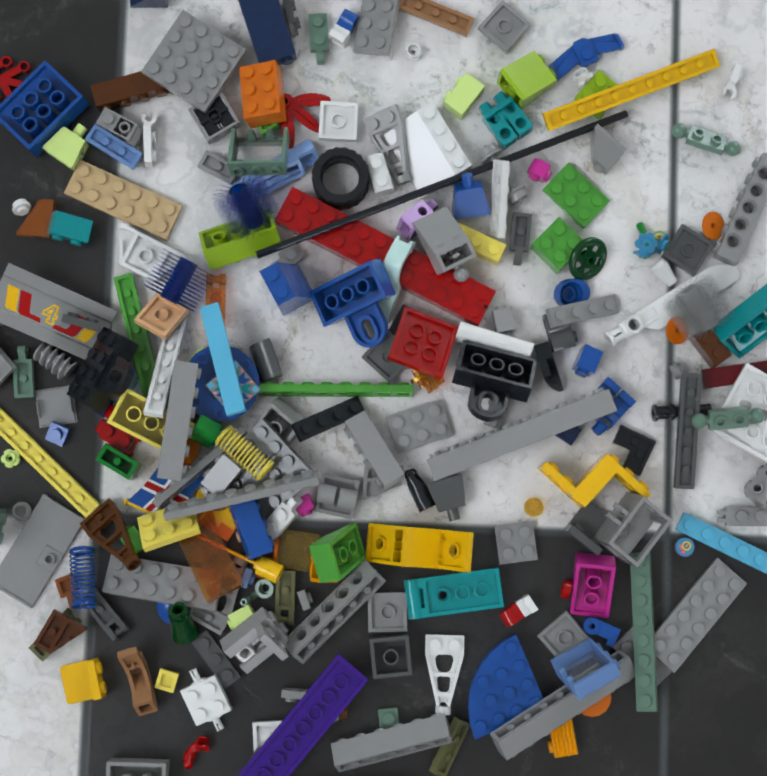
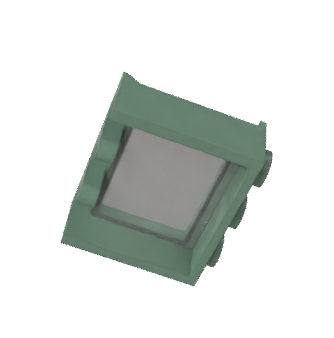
M284 127L283 137H275L274 131L267 129L266 138H256L253 129L247 131V138H238L236 129L232 128L227 160L230 176L287 175L290 144L288 127Z

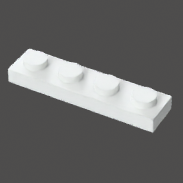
M493 159L489 236L495 238H505L507 230L506 213L508 212L507 195L509 193L510 161Z

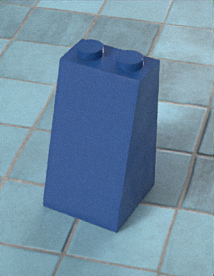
M276 262L259 271L283 316L312 301L309 291L312 289L299 265Z

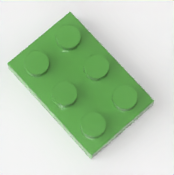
M570 163L542 190L582 229L610 202L605 195Z

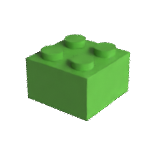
M558 217L532 243L530 249L558 274L569 262L571 252L582 239Z

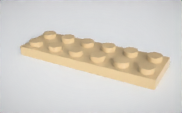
M82 160L79 161L64 191L65 195L166 241L183 209V206Z

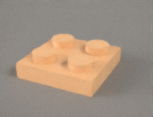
M156 293L136 316L134 321L140 327L167 340L188 315L189 311L188 308Z

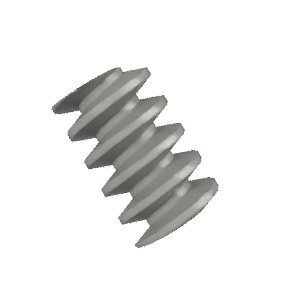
M43 342L36 349L33 360L39 361V364L42 366L45 365V369L51 370L53 375L57 374L58 379H67L73 373L78 363L75 361L73 364H70L71 357L64 360L66 353L63 352L58 355L59 348L52 350V345L46 346V343Z

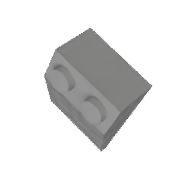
M278 397L269 403L255 425L265 418L286 442L291 445L297 437L291 425L305 419V417L281 397Z

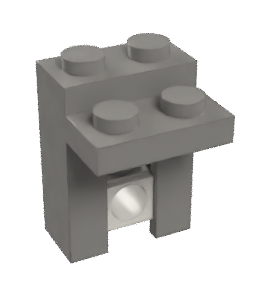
M261 607L220 640L223 652L230 659L233 656L237 657L242 663L239 665L240 668L248 674L273 653L282 661L289 657L286 651V643L290 641L287 634L289 630L283 622L279 623L272 611L267 612Z

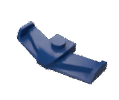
M616 33L590 39L581 38L573 42L569 49L548 66L555 72L558 82L577 64L580 67L586 68L599 61V54L617 50L621 51L624 49V44Z

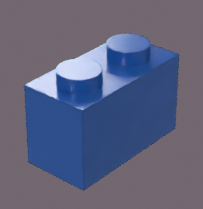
M585 344L580 348L571 368L575 371L574 374L582 378L594 374L604 352Z

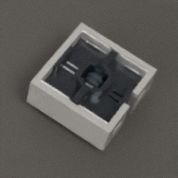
M220 91L206 114L194 106L188 109L209 145L229 134L232 128L237 129L241 127L238 117L222 91Z

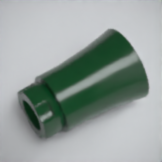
M176 602L168 609L172 639L179 645L190 644L198 637L199 630L187 606L183 602Z

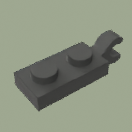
M513 212L509 251H515L513 265L521 266L523 252L528 253L532 214Z

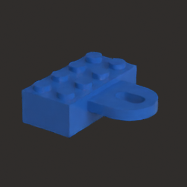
M381 259L370 260L309 291L324 327L345 320L354 340L359 345L368 348L378 346L386 339L388 323L379 302L396 293ZM366 319L371 322L374 329V338L368 335L364 322Z

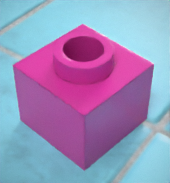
M310 494L301 496L300 498L303 502L297 507L296 511L299 515L301 514L302 517L313 513L311 509H314L315 506Z

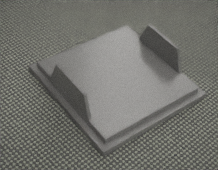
M70 385L35 390L40 428L50 427L52 421L63 425L78 423L75 399L67 395Z

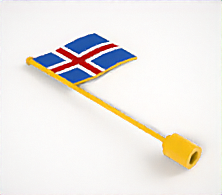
M157 468L136 494L130 499L126 498L124 500V505L128 504L147 514L158 511L159 509L152 503L155 499L154 496L159 491H165L169 488V483L172 480L157 478ZM203 474L168 504L173 502L181 503L190 499L199 486L202 485ZM200 534L195 535V537L254 564L253 569H255L256 575L275 584L283 573L284 566L262 556L261 559L257 558L256 561L248 560L246 556Z

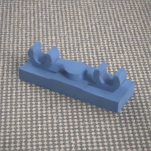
M94 124L85 138L88 143L132 170L135 169L143 157V153Z

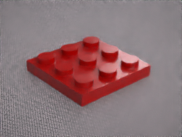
M405 306L387 359L441 380L447 366L458 326Z

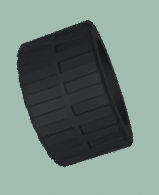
M335 147L334 149L326 150L315 161L312 168L314 191L319 200L335 209H351V207L357 206L365 198L369 185V170L363 157L357 154L356 151L346 147ZM339 163L352 166L356 169L359 176L357 187L343 195L329 192L323 184L325 171L332 165Z

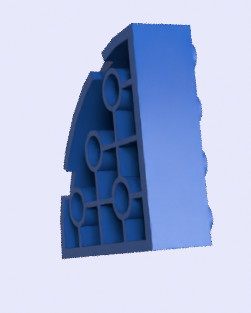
M515 633L495 644L481 659L472 676L468 690L467 708L469 723L475 740L496 730L543 699Z

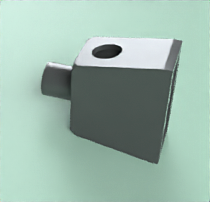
M462 474L427 483V489L438 512L447 511L449 522L461 519L458 507L465 506Z

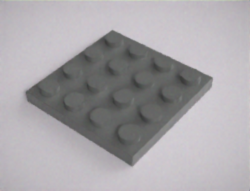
M263 418L244 436L245 440L243 443L248 440L249 442L246 446L252 443L250 448L254 445L255 448L244 459L243 463L258 448V452L247 462L246 466L250 464L260 451H262L261 455L249 469L254 466L263 454H265V457L252 472L258 468L266 457H268V460L255 475L262 470L269 460L274 462V466L260 481H257L256 477L253 478V474L250 475V471L247 472L244 469L229 489H241L248 484L258 485L269 479L279 480L290 474L296 476L306 470L313 469L271 424ZM240 446L233 452V454L237 452ZM244 448L236 455V457H238L241 454ZM249 449L240 457V460L245 456ZM301 489L257 499L260 504L259 513L261 518L264 517L266 521L282 501H288Z

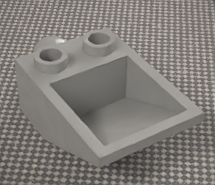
M445 206L412 222L436 274L439 275L454 268L455 280L458 282L466 281L469 277V272L461 264L476 257L477 254L469 238L448 208Z

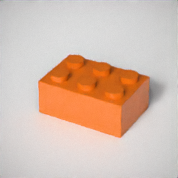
M276 60L239 67L243 118L249 127L255 128L287 121L282 69Z

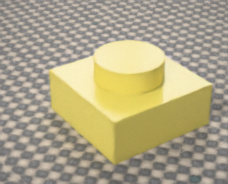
M160 668L154 688L174 693L180 673Z

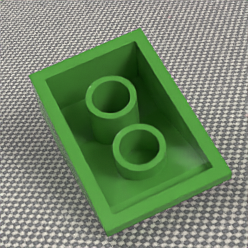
M353 522L325 535L309 546L320 583L341 581L362 563L366 557L357 522Z

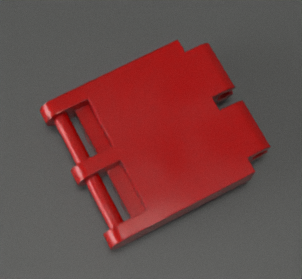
M110 404L104 414L106 418L109 419L115 406ZM101 419L95 429L100 434L98 438L131 457L134 454L133 450L138 441L141 442L140 439L112 426L103 419ZM135 438V441L133 442L132 446L129 450H127L132 440Z

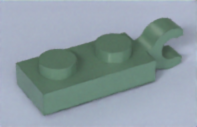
M327 13L308 14L311 53L316 52L317 65H325L324 52H329Z
M17 346L18 360H12L17 367L13 371L14 398L35 397L34 360L28 359V347Z

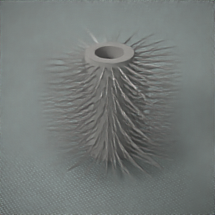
M703 279L697 284L693 282L692 285L685 287L678 294H675L677 297L675 296L674 302L679 308L676 309L673 307L675 305L670 302L668 309L672 314L674 312V316L676 314L675 318L677 320L679 319L677 325L681 322V324L688 327V331L687 328L685 331L687 335L689 331H693L691 330L693 328L695 332L700 331L704 333L706 331L707 334V331L711 330L715 325H725L719 324L718 321L722 320L720 316L722 318L727 316L725 311H728V309L721 303L720 299H716L721 297L719 296V291L715 289L711 294L707 292L709 288L712 289V284H708L709 280H706L702 285L700 283Z

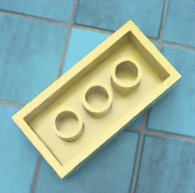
M127 389L119 398L107 423L161 450L167 408L164 418L145 416L143 411L147 398ZM190 420L189 426L194 428L196 423Z

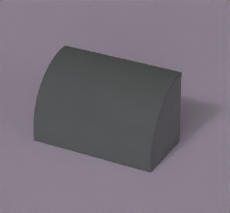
M270 338L249 347L261 383L283 376Z

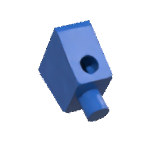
M463 173L461 175L462 183H456L453 186V217L457 220L489 215L490 210L481 181H473V173Z

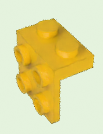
M98 657L61 666L60 673L68 704L91 699L98 700L106 696L107 686L102 678L103 667Z

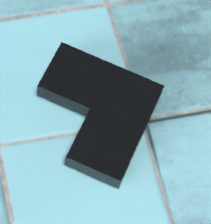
M620 425L612 443L629 450L622 467L624 469L627 467L635 475L641 476L656 441Z

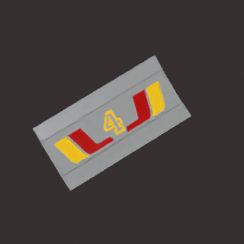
M8 263L0 281V323L86 360L88 351L96 342L99 332L61 322L63 314L67 315L69 311L79 314L80 319L86 320L87 317L97 319L98 324L102 325L100 329L102 331L103 327L110 328L117 311Z

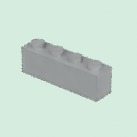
M364 410L346 420L343 430L348 439H353L355 443L353 446L357 454H362L364 457L363 463L367 470H372L375 475L373 479L378 487L381 486L385 491L404 480V472L366 411Z

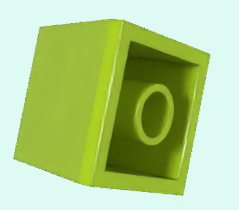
M534 50L499 71L497 84L507 97L512 96L514 102L522 110L554 87L557 76L552 69H548L545 65L542 55L537 54Z

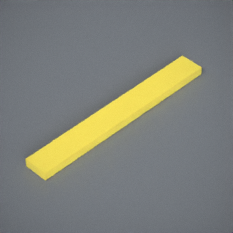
M0 407V436L87 518L101 504Z

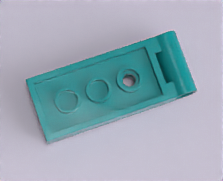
M498 567L474 570L471 573L459 572L404 580L409 620L504 607ZM441 591L446 592L445 598L439 597Z

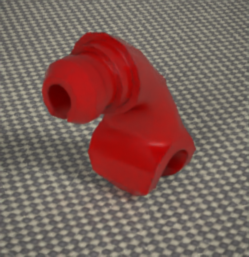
M200 736L185 751L182 757L185 769L193 767L195 757L200 751H210V746L207 745L210 739Z

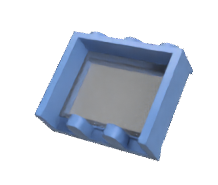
M591 638L584 640L550 660L556 675L580 702L584 697L611 683L616 678H622L619 673L621 668L615 658L612 660L608 651H604L600 643H595Z

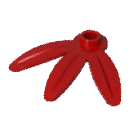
M284 93L285 100H288V103L285 104L287 121L281 122V131L283 135L284 127H288L290 135L289 149L294 147L295 127L292 116L306 128L319 133V123L301 107L320 106L321 101H331L330 97L317 93H307L293 98L290 94Z

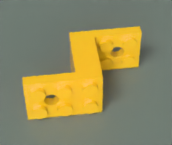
M613 454L601 455L575 484L567 475L562 476L558 472L560 469L553 462H543L537 468L579 507H586L613 476L631 493L642 495L645 498L651 495L648 491L649 487L643 481H637L633 477L635 474L627 467L624 469L619 464L620 460Z
M368 523L365 559L372 563L401 567L435 568L471 573L474 533Z

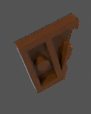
M54 609L35 640L34 645L51 654L86 631L87 627Z

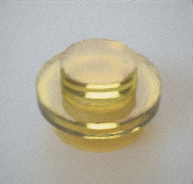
M530 498L524 504V511L530 517H537L543 512V503L537 498Z

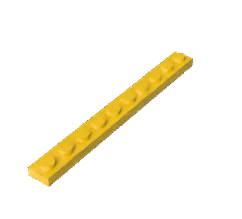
M715 48L544 112L542 116L547 130L557 129L718 68L720 64Z

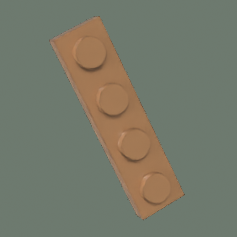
M431 0L400 1V11L464 37H467L474 21L473 17Z

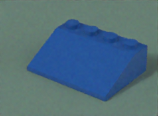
M44 60L0 104V123L37 158L44 151L43 145L63 126L67 128L90 104Z

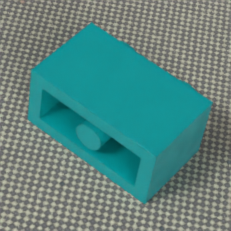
M55 210L51 214L47 235H51L53 240L63 241L65 239L71 241L70 244L81 247L82 244H87L89 241L93 221Z

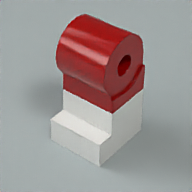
M526 594L498 615L508 628L536 612L538 608L531 597Z

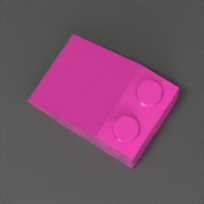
M576 552L570 614L609 618L616 572L615 556Z

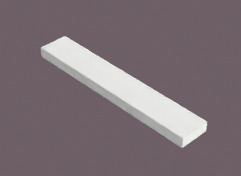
M187 316L167 340L162 338L143 411L145 416L164 418L170 394L174 361L178 360L188 321Z

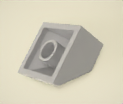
M597 124L590 135L591 163L597 172L606 175L622 157L626 148Z

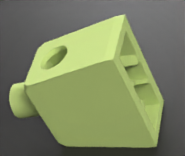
M79 123L73 131L63 126L42 148L49 155L75 171L89 146L82 139L87 129Z

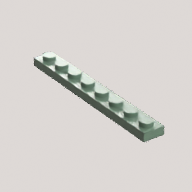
M641 552L630 553V556L637 558ZM649 552L638 568L630 565L637 712H658L651 553Z

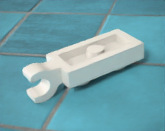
M142 114L145 167H153V161L157 160L156 150H153V143H156V132L152 131V127L157 122L155 114L152 115L153 119L151 121H147L146 115Z
M299 495L295 498L291 497L288 501H282L266 520V532L268 536L272 537L273 541L277 540L299 515L296 509L303 502Z

